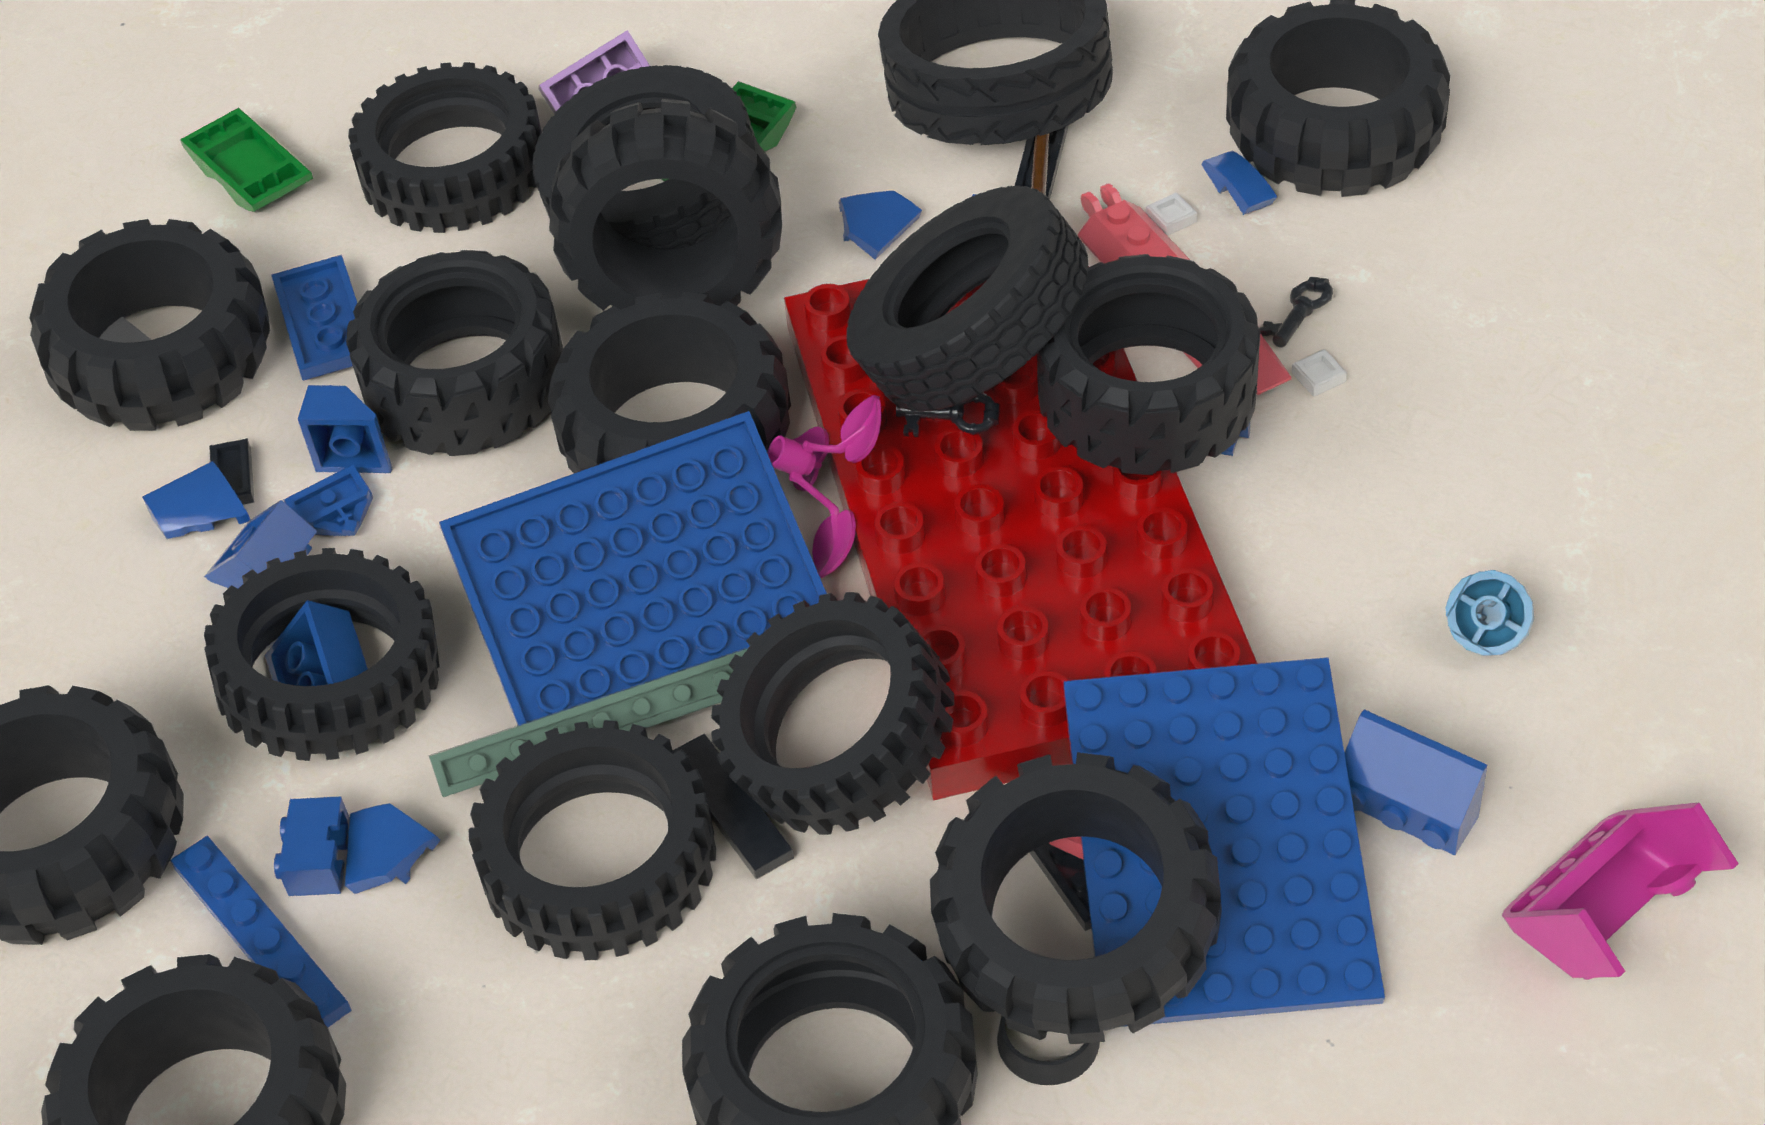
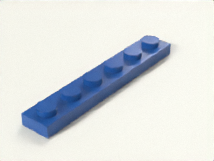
M208 835L170 860L176 872L252 963L275 970L279 979L283 978L296 983L317 1005L327 1027H330L352 1011L345 997Z

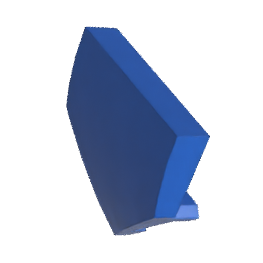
M894 190L853 195L840 198L839 209L842 212L844 224L843 240H851L875 260L919 218L922 209Z
M351 465L283 500L317 531L315 535L355 536L369 509L373 495L355 466Z
M390 803L350 813L345 886L354 894L391 882L395 877L404 884H407L411 879L410 868L420 855L424 853L426 848L433 851L440 842V839Z

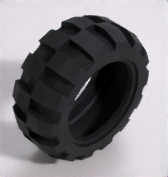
M833 913L832 924L808 926L807 916L775 924L773 929L774 937L758 944L751 936L725 957L721 963L723 979L710 975L703 984L688 1013L691 1026L682 1039V1072L697 1125H961L960 1116H963L973 1106L978 1070L973 1017L964 1006V991L943 961L936 956L927 959L926 946L890 924L883 933L871 930L870 920L865 916ZM847 1008L876 1015L896 1027L913 1047L905 1067L885 1090L859 1105L837 1111L814 1112L789 1107L770 1098L749 1078L758 1052L777 1030L802 1015L823 1009Z

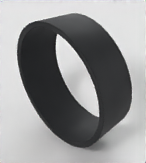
M1001 1015L997 1035L1000 1057L1011 1072L1025 1081L1038 1085H1058L1072 1081L1088 1070L1098 1054L1100 1042L1084 1043L1072 1055L1056 1061H1039L1029 1058L1015 1049L1009 1041L1005 1029V1017Z

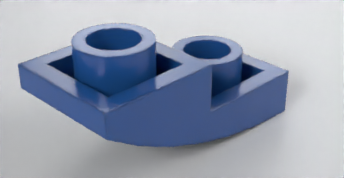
M1233 150L1206 159L1201 164L1217 191L1222 193L1228 190L1243 215L1272 205L1277 198L1271 186L1257 169Z

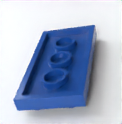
M342 255L271 274L302 380L352 367L346 339L348 323L355 319L353 310L357 305V300Z

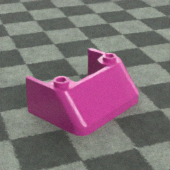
M1699 802L1623 810L1599 822L1511 902L1503 911L1502 916L1516 935L1572 978L1589 980L1598 977H1620L1626 971L1606 942L1619 928L1655 895L1669 893L1672 896L1682 895L1694 887L1696 884L1695 878L1702 871L1734 869L1739 863Z

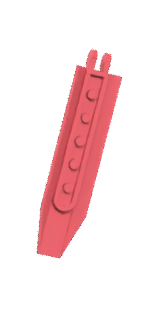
M1107 183L1100 187L1101 198L1108 206L1105 209H1102L1098 198L1093 193L1087 192L1081 195L1082 207L1090 218L1078 233V237L1104 264L1116 261L1119 257L1143 254L1153 257L1173 256L1190 260L1141 207L1126 200L1122 201L1119 192L1115 187L1113 188V185ZM1261 334L1257 379L1258 395L1291 380L1290 374ZM1184 353L1197 368L1202 366L1194 357Z

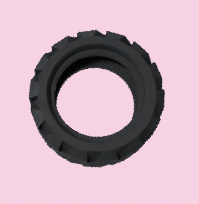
M460 250V252L451 253L440 252L418 258L416 261L405 266H399L381 277L378 285L373 290H367L353 310L355 319L349 321L347 326L346 343L365 405L376 414L381 432L393 442L403 439L405 447L409 450L433 455L434 452L447 453L449 456L476 454L482 449L493 446L495 449L518 439L525 429L536 427L550 413L551 409L548 402L550 381L556 364L559 363L563 345L549 290L539 276L535 273H530L524 264L505 255L492 256L487 251ZM468 336H492L506 340L502 346L491 354L458 367L423 369L410 365L423 352L449 340Z
M1143 254L1119 257L1116 261L1105 264L1099 262L1088 267L1084 289L1072 313L1067 317L1066 322L1055 336L1037 353L1039 406L1042 416L1047 417L1048 429L1064 447L1073 445L1077 448V455L1081 459L1101 468L1107 466L1120 468L1122 473L1153 475V473L1163 470H1170L1171 473L1199 466L1203 463L1206 456L1214 458L1219 456L1237 441L1240 432L1248 427L1255 411L1260 346V328H1258L1257 314L1246 295L1238 292L1235 284L1230 279L1212 268L1204 269L1199 267L1192 260L1173 256L1153 257ZM1135 346H1159L1187 353L1198 360L1202 366L1192 373L1177 379L1139 382L1110 376L1095 367L1093 363L1100 357L1115 350Z

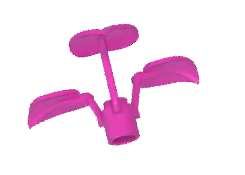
M876 395L864 400L848 415L841 428L842 442L838 445H829L827 430L817 426L794 439L777 436L770 444L767 452L773 468L790 474L789 480L792 481L796 489L809 492L830 511V516L820 524L813 540V562L820 578H824L832 573L845 560L854 541L856 524L852 511L844 510L840 513L839 508L812 485L817 479L819 469L822 467L821 463L824 461L827 453L845 452L846 459L856 463L864 459L871 452L878 438L881 424L880 397Z

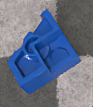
M213 461L142 496L153 521L166 539L184 536L192 531L204 532L214 530V523L219 520L236 517L238 524H244L251 520L238 496Z

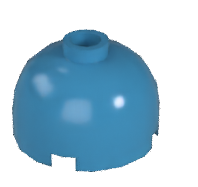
M1496 570L1477 572L1461 579L1450 592L1445 607L1448 626L1453 638L1466 650L1483 656L1503 655L1517 648L1529 635L1534 621L1533 601L1526 587L1513 576Z

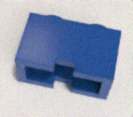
M341 796L289 800L287 817H282L280 821V836L283 842L281 853H276L274 858L275 876L277 879L282 880L288 896L341 894L345 863L343 860H337L338 850H347L350 818Z

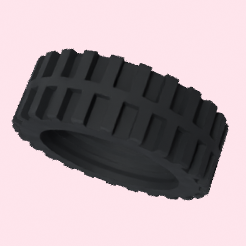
M451 62L440 63V68L428 70L427 66L417 68L418 73L408 77L405 74H401L395 77L396 83L389 87L383 84L377 88V96L374 99L367 97L361 104L363 113L356 112L351 120L354 128L349 129V146L365 199L369 205H373L375 213L380 217L388 214L390 223L401 226L404 222L409 223L410 230L419 232L422 231L423 227L433 228L434 233H445V228L457 227L458 231L468 230V224L480 221L482 225L492 222V216L500 212L504 216L513 211V203L516 201L523 203L530 197L529 187L537 188L532 168L533 154L542 130L534 97L528 93V88L523 82L515 83L514 75L506 71L501 75L497 74L496 67L485 65L483 69L475 68V63L464 62L462 67H452ZM478 127L501 134V137L484 152L452 165L421 167L395 160L414 141L443 129Z
M322 548V554L307 556L306 550L294 552V559L280 562L279 558H275L266 562L267 569L260 573H256L253 569L242 576L243 585L239 588L231 585L223 593L224 606L214 605L210 612L212 625L205 626L204 638L206 646L204 650L218 709L222 716L226 715L227 724L234 733L237 734L243 730L245 742L255 748L262 742L267 744L269 754L282 757L285 751L295 752L297 760L310 761L311 754H325L326 760L340 759L339 752L354 749L356 755L369 751L368 744L380 739L385 744L394 739V729L402 725L406 729L409 728L416 721L415 709L425 710L431 702L430 689L435 690L439 681L437 669L440 667L430 600L425 599L424 588L418 581L410 583L409 572L401 566L396 567L394 570L390 569L388 559L376 555L373 560L364 558L363 551L350 549L349 554L345 555L336 554L335 548ZM307 600L347 610L350 612L353 622L377 628L394 640L389 651L371 668L350 679L328 685L295 686L284 684L267 678L252 668L263 650L281 635Z
M846 592L843 600H837L832 593L819 595V603L811 606L805 600L794 604V612L784 618L779 613L768 620L771 625L770 628L760 636L754 632L746 640L750 647L742 657L735 654L729 663L733 672L729 680H720L717 692L723 697L720 705L712 706L711 718L720 726V728L711 732L712 743L721 751L717 754V758L721 766L730 774L729 777L780 824L786 822L793 830L803 833L807 831L810 825L819 835L832 834L833 825H840L846 832L859 829L860 819L869 816L876 822L886 816L884 808L892 802L896 801L900 806L910 798L906 791L915 781L918 780L924 784L931 775L926 767L932 757L941 758L946 748L940 741L942 732H951L953 718L946 712L945 708L955 705L954 693L946 685L951 678L947 669L939 661L940 657L894 606L889 608L882 599L875 596H870L866 602L857 592ZM880 659L889 663L891 676L886 701L874 724L858 742L839 756L811 767L785 768L777 763L776 744L782 720L792 702L810 682L829 669L853 660Z
M604 720L603 728H589L588 722L584 721L574 723V731L559 734L558 728L546 731L547 739L536 745H533L530 740L518 746L520 755L513 761L504 757L496 765L499 775L497 779L493 781L486 778L479 789L484 803H473L470 816L474 827L469 828L468 832L469 842L473 851L472 857L485 895L495 917H502L506 931L513 937H517L523 931L527 946L536 951H540L544 944L551 946L554 957L568 959L570 951H579L583 953L584 960L586 961L598 960L599 951L614 949L616 957L629 954L628 945L642 940L647 947L658 941L656 932L667 926L674 931L683 923L681 911L685 907L695 910L701 901L698 885L709 886L713 873L710 861L716 860V845L702 778L697 769L692 770L690 758L682 749L673 754L670 739L658 734L652 740L647 736L646 727L636 724L632 725L630 731L619 729L617 721ZM607 792L633 795L656 805L665 813L667 818L668 832L656 852L631 873L608 883L588 887L555 885L534 877L525 871L521 863L520 850L532 828L556 807L581 796Z

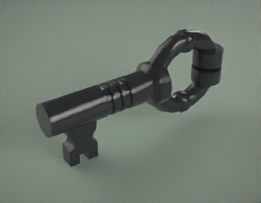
M1310 277L1308 281L1302 282L1293 288L1290 294V302L1293 305V309L1283 323L1277 324L1264 321L1263 327H1260V334L1267 337L1272 335V341L1277 347H1285L1304 318L1311 315L1313 310L1331 301L1333 288L1329 283V279ZM1306 290L1322 293L1320 298L1313 301L1301 295Z
M981 393L963 403L940 410L935 409L934 411H911L896 406V417L905 418L907 424L904 425L903 435L909 437V432H913L914 437H919L920 428L918 424L921 418L951 420L960 430L975 435L988 431L992 426L999 424L1001 406L990 396ZM971 402L985 404L983 422L980 424L965 422L963 420L965 405Z

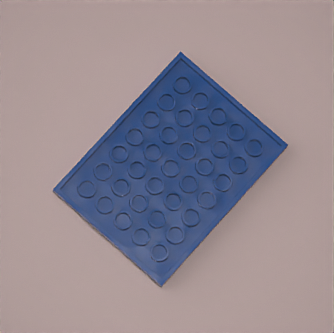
M749 411L439 522L440 529L517 725L750 647L746 640L754 632L760 636L770 628L771 625L768 620L779 613L784 618L794 612V604L805 600L811 606L819 603V595L827 594Z
M1329 657L1064 681L1063 689L1072 764H1076L1077 752L1114 757L1116 770L1128 774L1133 765H1138L1170 784L1171 797L1175 801L1181 799L1190 803L1208 830V843L1211 852L1217 857L1222 912L1217 943L1209 948L1206 955L1207 969L1188 996L1179 999L1174 996L1164 1005L1165 1016L1152 1024L1383 1004L1385 994ZM1082 836L1081 845L1094 957H1097L1127 943L1145 926L1158 904L1162 886L1151 868L1129 849L1105 839Z

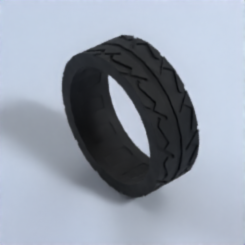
M897 0L890 6L880 22L878 32L879 45L884 66L888 101L892 112H896L894 116L910 130L920 135H928L927 138L942 142L973 145L974 143H980V145L1007 144L1032 139L1036 135L1041 136L1070 125L1084 117L1085 113L1093 110L1103 101L1112 83V52L1109 39L1107 3L1105 0ZM1030 37L1062 43L1055 49L1035 58L1002 66L961 68L931 62L942 54L961 46L996 38Z

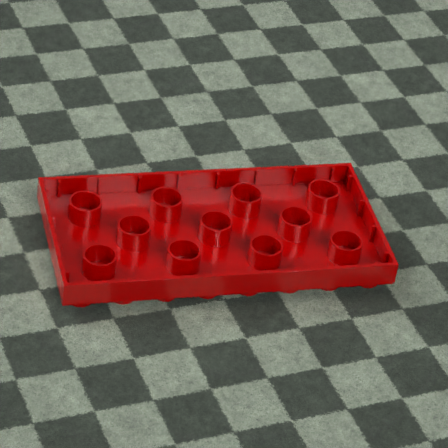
M869 279L843 285L821 284L813 287L806 293L784 297L789 335L817 425L827 430L829 445H838L842 442L841 428L855 407L873 395L880 397L881 424L878 438L871 452L864 459L856 463L848 461L845 457V452L827 453V458L843 510L852 511L854 514L856 529L853 542L870 596L882 599L889 608L894 606L906 617L940 657L939 661L947 669L951 678L946 685L954 693L955 705L947 707L945 710L953 718L951 732H942L940 741L946 748L941 758L932 757L926 767L931 773L927 782L933 801L979 790L995 776L1003 784L1020 777L1017 767L1019 763L1046 755H1051L1052 766L1072 764L1063 689L1064 681L1258 664L1177 473H1171L1170 470L1157 471L1153 475L1122 473L1120 468L1112 466L1101 468L1081 459L1077 455V448L1073 445L1064 447L1048 429L1047 417H1043L1040 412L1037 354L1019 370L1005 378L1004 381L983 392L1001 406L998 425L992 426L983 433L971 435L960 430L951 420L921 418L918 424L920 428L919 437H914L913 432H909V437L903 435L904 425L907 424L905 418L896 417V405L884 395L850 354L847 346V327L851 310H853L860 292L864 289ZM984 283L980 284L972 291H970L968 294H966L947 313H949L950 311L961 305L963 302H965ZM1124 348L1109 352L1093 363L1095 367L1110 376L1137 381ZM971 402L965 405L963 420L969 424L982 423L985 404Z

